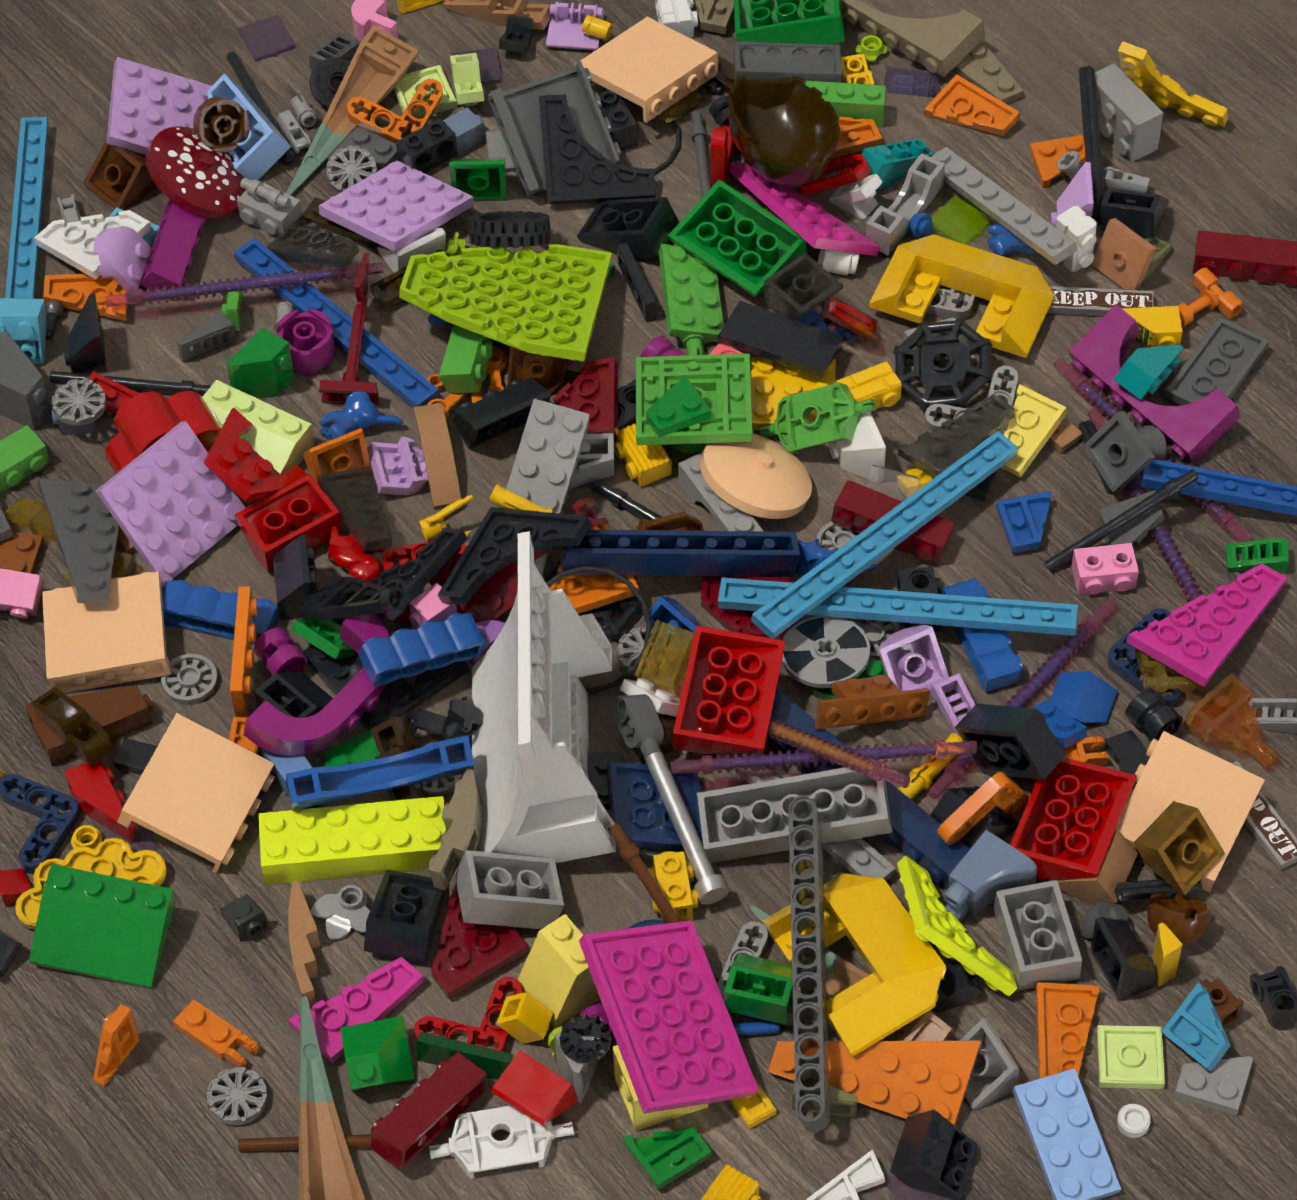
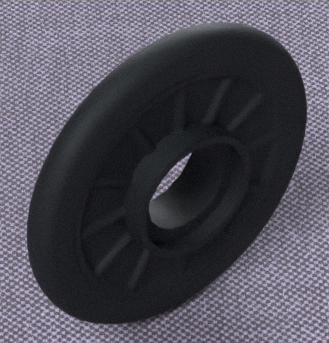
M324 59L313 68L310 74L309 85L312 95L318 103L329 109L337 93L331 81L333 79L343 80L351 63L346 59Z

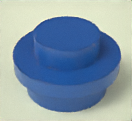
M927 213L914 214L908 225L909 233L916 239L928 236L933 229L932 217Z

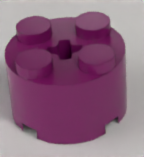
M308 309V312L299 313V310H295L286 314L279 321L277 336L289 342L293 371L309 377L330 364L336 352L331 322L324 313L315 309Z

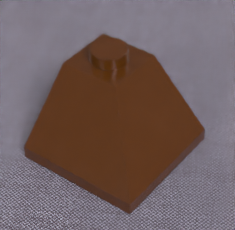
M106 139L83 183L113 209L117 207L125 210L147 195L155 183L149 174L145 154L108 144Z

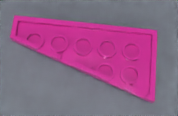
M746 160L743 163L732 161L728 171L813 248L877 256L880 245L823 210L822 206L818 203L809 201L790 188L761 179Z
M1260 564L1237 576L1234 582L1226 586L1222 584L1215 588L1214 592L1208 596L1202 595L1173 610L1163 620L1159 622L1155 620L1149 623L1146 629L1130 633L1126 643L1205 687L1284 587L1287 577L1264 564Z

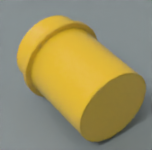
M587 15L582 25V32L586 33L587 36L591 35L608 41L613 30V23L596 18L594 15Z

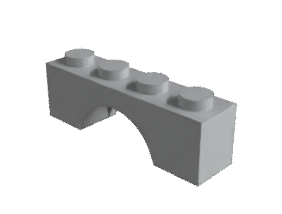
M921 153L909 168L903 187L892 205L888 208L880 205L866 223V237L881 246L879 252L888 256L909 231L908 225L912 216L916 213H923L944 186L945 163Z
M703 452L678 463L680 487L693 504L701 502L709 510L719 531H763L751 514L731 506L709 487L700 469V458Z

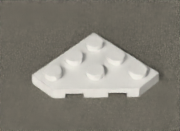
M128 210L119 212V216L106 218L103 217V214L81 217V221L65 223L64 219L51 222L34 239L37 246L90 277L97 279L101 275L97 266L101 265L99 254L94 253L93 249L95 239L101 231L125 226L134 229L143 237L152 228L150 221Z

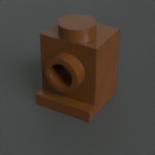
M1218 978L1211 983L1207 979L1200 982L1201 985L1207 988L1223 1028L1240 1018L1244 1003L1240 997L1237 999Z

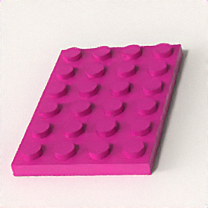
M692 920L584 934L579 939L581 949L643 1114L750 1097L757 1093V1084Z

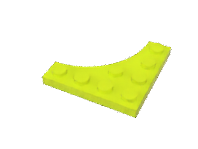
M905 855L897 865L916 935L924 942L930 941L935 944L945 957L949 959L955 958L971 975L977 974L982 977L992 990H1000L1007 996H1010L1017 989L1012 970L996 959L983 946L978 950L975 948L976 945L965 932L964 926L952 912L947 913L945 906L938 900L940 895L930 878L929 872Z

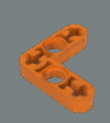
M435 79L424 80L402 116L364 97H354L348 101L347 117L356 125L396 144V141L402 139L401 134L407 131L409 124L412 125L410 134L428 124L442 100L443 86ZM435 89V94H432L428 99V103H426L424 100L426 99L427 91ZM359 106L363 107V112L360 111L358 114L354 113V108L358 109ZM415 108H421L425 111L426 115L424 118L417 119L412 116L411 111ZM372 111L373 113L371 115L370 121H368L367 118L368 116H370V113ZM379 117H385L389 120L390 124L385 128H381L375 124V120Z
M998 772L989 778L940 825L937 834L947 845H953L996 805L1005 813L1009 814L1012 812L1015 814L1027 803L1029 796L1005 773Z

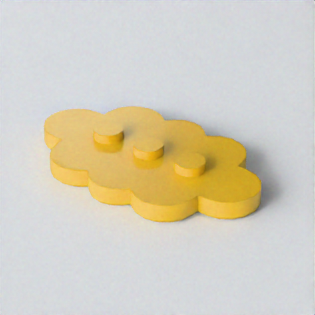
M118 838L106 839L100 842L95 849L85 846L76 847L70 850L64 860L56 858L47 859L39 864L33 876L35 887L25 891L17 899L15 906L16 915L22 925L35 930L42 893L51 864L160 886L167 874L165 861L155 851L141 850L133 853L130 845Z

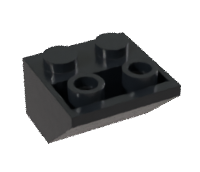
M1107 188L1100 204L1101 230L1105 231L1109 220L1116 218L1139 236L1155 238L1169 205V199L1162 195Z
M305 535L298 536L273 556L280 621L302 618L298 609L307 602L306 599L310 595L318 592L313 546L307 547Z
M301 671L275 673L254 691L257 708L266 700L280 712L296 718H305L317 714L333 699Z
M980 787L947 789L930 816L942 824ZM996 805L960 841L971 849L985 830L1004 840L1017 829L1019 823L1012 818V812L1009 814L1005 813Z
M936 1110L908 1116L890 1172L913 1190L952 1200H961L978 1144Z

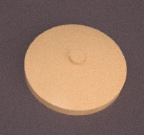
M752 434L753 442L707 443L700 458L701 473L709 487L725 502L745 513L768 519L789 518L803 510L811 496L812 482L804 465L783 446L756 434Z

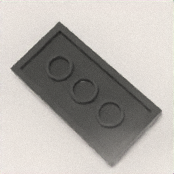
M1219 317L1165 390L1164 397L1180 405H1186L1206 397L1217 388L1231 399L1268 348L1269 339Z

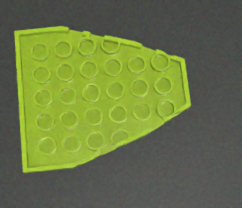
M552 244L549 245L548 251H532V246L523 247V250H518L517 252H509L506 248L479 247L461 249V255L449 257L445 251L435 252L430 255L410 256L400 286L399 298L451 324L527 353L585 362L611 265L612 252Z

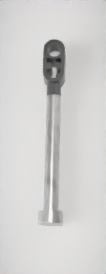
M647 694L617 696L613 702L614 718L626 745L629 748L641 749L698 880L694 889L699 901L705 905L716 903L728 895L729 889L724 877L720 874H715L661 752L659 745L663 741L664 730L654 705Z

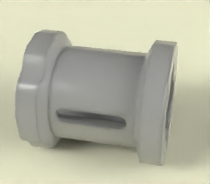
M1076 151L1065 153L1057 163L1058 169L1069 176L1070 182L1084 165Z

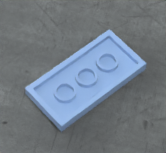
M1075 1068L1014 1086V1096L1053 1200H1097L1119 1193L1121 1190L1120 1184Z

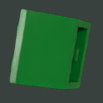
M739 953L731 966L724 990V1003L728 1012L786 1025L793 1001L792 965Z

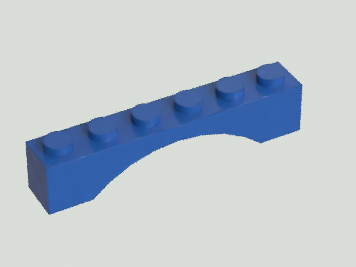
M467 735L438 741L418 749L380 759L338 766L315 767L286 773V785L291 808L296 810L461 775L465 773L467 768L474 770L475 764Z

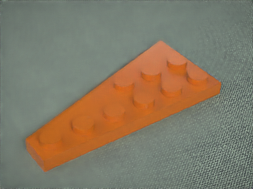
M777 1041L768 1069L769 1073L795 1081L794 1041ZM828 1041L829 1085L857 1096L858 1103L905 1119L908 1116L936 1110L955 1125L982 1041H878L853 1057L842 1041ZM809 1048L804 1055L812 1056L817 1053L818 1048Z

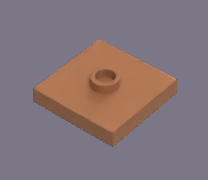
M1113 218L1107 224L1091 265L1124 290H1139L1156 248L1119 220Z

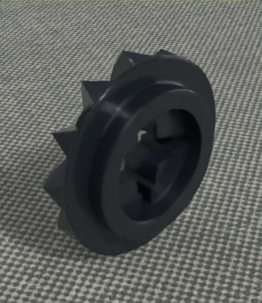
M585 1013L582 1017H572L570 1022L562 1026L559 1040L561 1049L568 1058L580 1063H591L601 1059L609 1051L612 1036L608 1024L603 1023L599 1016L596 1018L589 1017ZM591 1030L592 1041L587 1039L579 1046L580 1036L578 1034L585 1035L587 1031Z

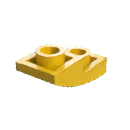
M865 54L841 57L843 83L875 85L872 73L868 70Z

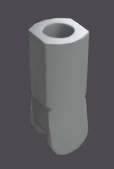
M287 110L279 113L277 123L286 134L294 153L298 154L299 150L306 147L309 149L311 140L293 112Z
M1105 167L1103 169L1104 190L1113 188L1148 193L1150 178L1126 173L1113 167Z
M70 194L69 198L61 200L60 197L56 198L62 220L64 219L65 223L81 221V215L74 194Z

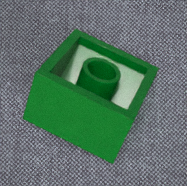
M505 158L450 160L449 167L452 187L473 196V202L507 201Z
M263 327L227 363L230 386L255 398L277 396L284 388L289 387L294 379L289 342Z

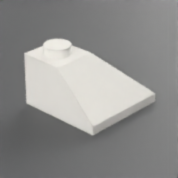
M870 411L861 413L853 440L841 439L829 442L830 453L833 459L837 458L841 469L881 483L884 482L886 446Z

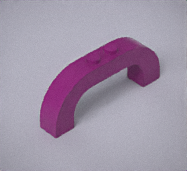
M374 614L348 617L342 623L339 639L359 654L362 645L372 637H390L382 622ZM363 667L320 712L305 718L288 716L265 700L246 719L244 736L259 747L281 755L301 756L321 751L333 744L346 730L351 732L356 727L360 716L365 711L370 712L376 706L379 700L378 697L386 684L373 686Z

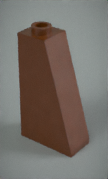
M137 685L69 696L87 711L90 720L107 732L110 741L152 724L150 712L154 710L149 696L147 694L142 695ZM31 703L25 705L29 722L51 766L77 756L33 709Z

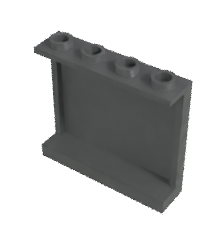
M581 61L577 62L573 68L503 92L499 88L491 91L488 101L526 198L546 192L539 96L566 94L571 117L577 131L585 142H588L604 158L618 164L620 161L621 151L617 142L612 141L610 122L607 117L603 118L600 110L602 108L601 99L597 92L593 93L590 85L592 83L590 71L587 67H583Z

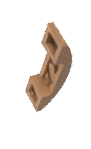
M442 403L413 407L428 475L433 508H444L461 499V493Z

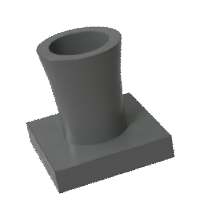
M1121 411L1117 412L1083 445V448L1114 493L1121 491L1153 459L1163 460L1166 454V440L1162 432L1154 426L1148 425L1137 430L1126 412Z

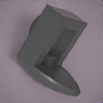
M1099 901L1086 914L1082 922L1080 936L1092 939L1095 919L1099 917L1126 921L1132 931L1133 928L1128 920V914L1121 904Z

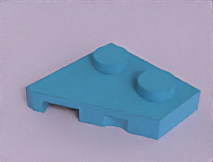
M1197 983L1161 1032L1206 1069L1212 1071L1231 1045L1207 988Z

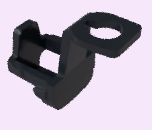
M468 696L461 699H452L447 717L421 709L412 710L406 716L408 723L413 720L410 726L413 736L417 729L444 736L445 740L468 735L470 741L472 734L483 723V712L474 705L473 699Z

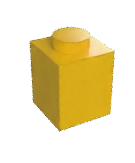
M528 992L506 997L496 1024L522 1044L544 1039L549 1030L553 1011Z

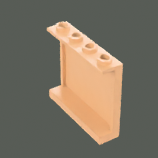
M649 17L644 18L580 60L583 67H587L592 77L590 85L597 83L643 107V121L646 123L718 74V52Z
M158 571L111 579L107 605L77 603L72 587L55 588L54 590L42 592L46 674L51 688L55 686L63 693L171 675V665L166 654L162 588L164 584Z
M176 713L125 803L117 823L128 828L133 821L215 863L212 872L217 873L221 863L227 866L233 856L235 849L231 848L234 839L241 841L247 830L248 824L244 823L247 815L254 817L261 803V800L257 798L260 791L262 790L267 793L275 777L270 774L274 763Z
M1163 731L1159 741L1153 738L1146 752V755L1150 757L1146 766L1140 764L1135 773L1137 775V784L1129 797L1117 830L1136 848L1133 842L1173 801L1198 808L1225 852L1200 879L1201 889L1210 893L1265 779Z

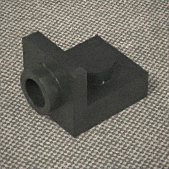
M248 894L220 909L223 918L240 942L248 937L257 936L267 927L265 912L261 907H256Z

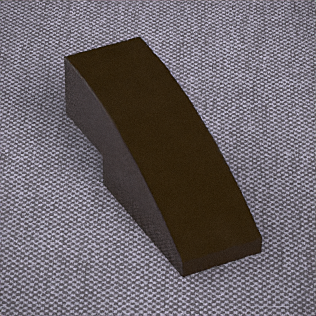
M54 686L31 702L33 709L50 729L89 767L114 750L107 732L90 720L87 711Z
M394 717L370 729L380 754L375 759L416 749L407 717ZM423 783L387 790L390 800L423 798Z

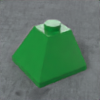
M403 1016L340 1028L351 1091L415 1079Z

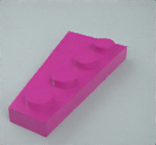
M400 957L367 975L366 980L359 984L340 990L339 995L326 1002L322 1000L312 1005L310 1011L321 1054L332 1064L344 1054L341 1027L382 1020L424 982V976L404 958ZM296 1014L288 1019L290 1027L300 1034V1016Z

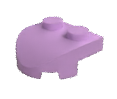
M121 226L101 231L95 239L93 249L94 253L99 254L101 265L97 266L99 273L103 278L113 277L127 293L137 292L152 248L132 228Z
M401 437L398 444L370 443L367 450L379 494L412 495L425 486L428 481L424 455L423 451L415 446V440Z

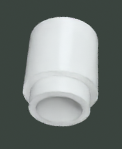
M821 249L818 264L823 265L822 271L848 276V273L855 275L860 254Z

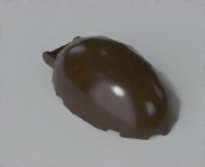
M746 76L737 77L736 84L731 87L727 99L731 138L746 162L761 179L790 189L819 179L835 153L840 135L837 114L831 103L822 98L820 90L816 87L809 88L804 85V79L797 76H792V80L790 77H784L783 80H746Z

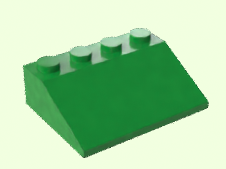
M734 0L737 42L836 44L845 42L840 0Z
M718 180L668 235V239L754 297L786 276L806 254V241L789 225L721 180Z
M51 864L42 893L29 964L152 989L176 905L174 890Z

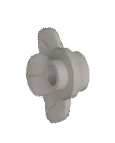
M347 885L338 894H325L319 898L310 912L314 917L326 919V933L330 940H339L346 937L352 929L359 933H365L366 920L370 910L366 907L367 896L364 890L356 885ZM349 900H356V901H357V902L352 903V904H348V903H347Z

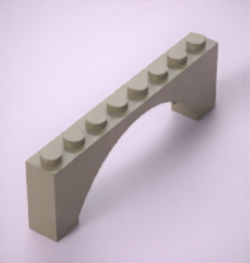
M840 0L842 16L849 23L860 26L869 35L879 37L890 48H896L910 60H916L930 72L937 73L942 77L951 72L985 38L983 20L965 9H962L959 13L941 17L904 18L880 12L861 0Z

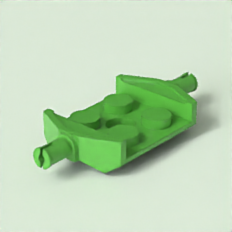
M840 382L785 396L778 403L777 419L774 420V424L761 426L760 431L763 432H760V434L765 438L778 435L784 448L795 455L799 454L801 449L841 439L852 441L859 415L875 411L876 406L873 405H876L874 399L857 402L848 386ZM816 409L817 418L813 423L809 424L808 416L812 410Z

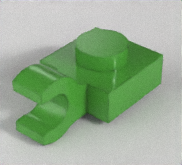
M238 289V292L222 291L224 301L222 304V314L234 324L235 331H240L241 304L244 301L243 289Z

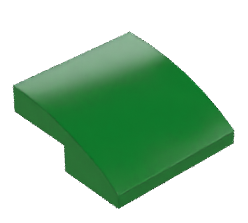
M343 618L322 621L295 619L290 629L334 659H344L358 654L339 639L342 623L345 621Z

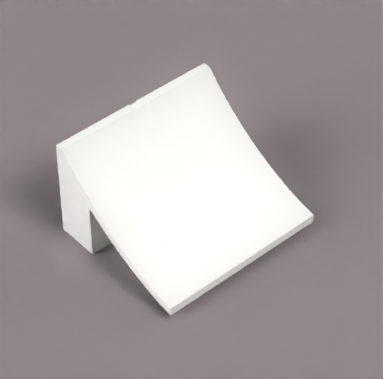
M530 531L518 534V592L513 608L492 646L472 667V699L474 705L483 712V723L472 734V755L475 764L473 773L479 788L483 811L482 830L477 851L554 858L555 863L616 852V841L608 830L615 823L598 799L597 792L589 781L588 693L578 678L612 671V645L593 614L579 616L563 589L550 591L534 565V548Z

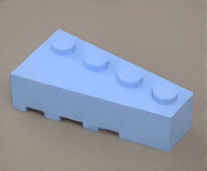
M224 73L206 93L208 99L215 96L230 98L239 103L247 112L249 119L248 133L245 138L242 137L241 141L236 143L239 145L237 148L228 152L233 157V165L237 172L250 180H259L291 146L245 90Z

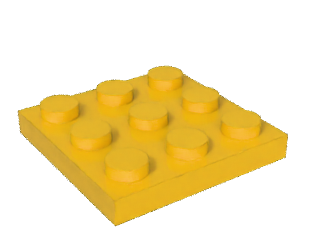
M752 356L750 378L752 430H760L761 426L774 424V420L777 419L778 403L783 397L835 384L836 359H833L821 379L768 359ZM816 409L812 410L808 416L809 424L813 423L817 418Z

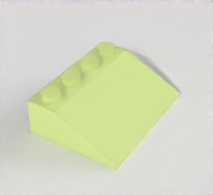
M216 380L203 396V399L221 426H223L232 408L239 411L253 424L250 430L240 438L249 442L252 449L263 459L271 462L274 469L281 475L294 466L299 465L304 459L303 454L315 445L311 423L223 382Z

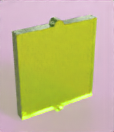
M956 196L943 207H939L938 212L932 216L933 229L950 240L969 245L976 237H981V232L992 223L990 217Z

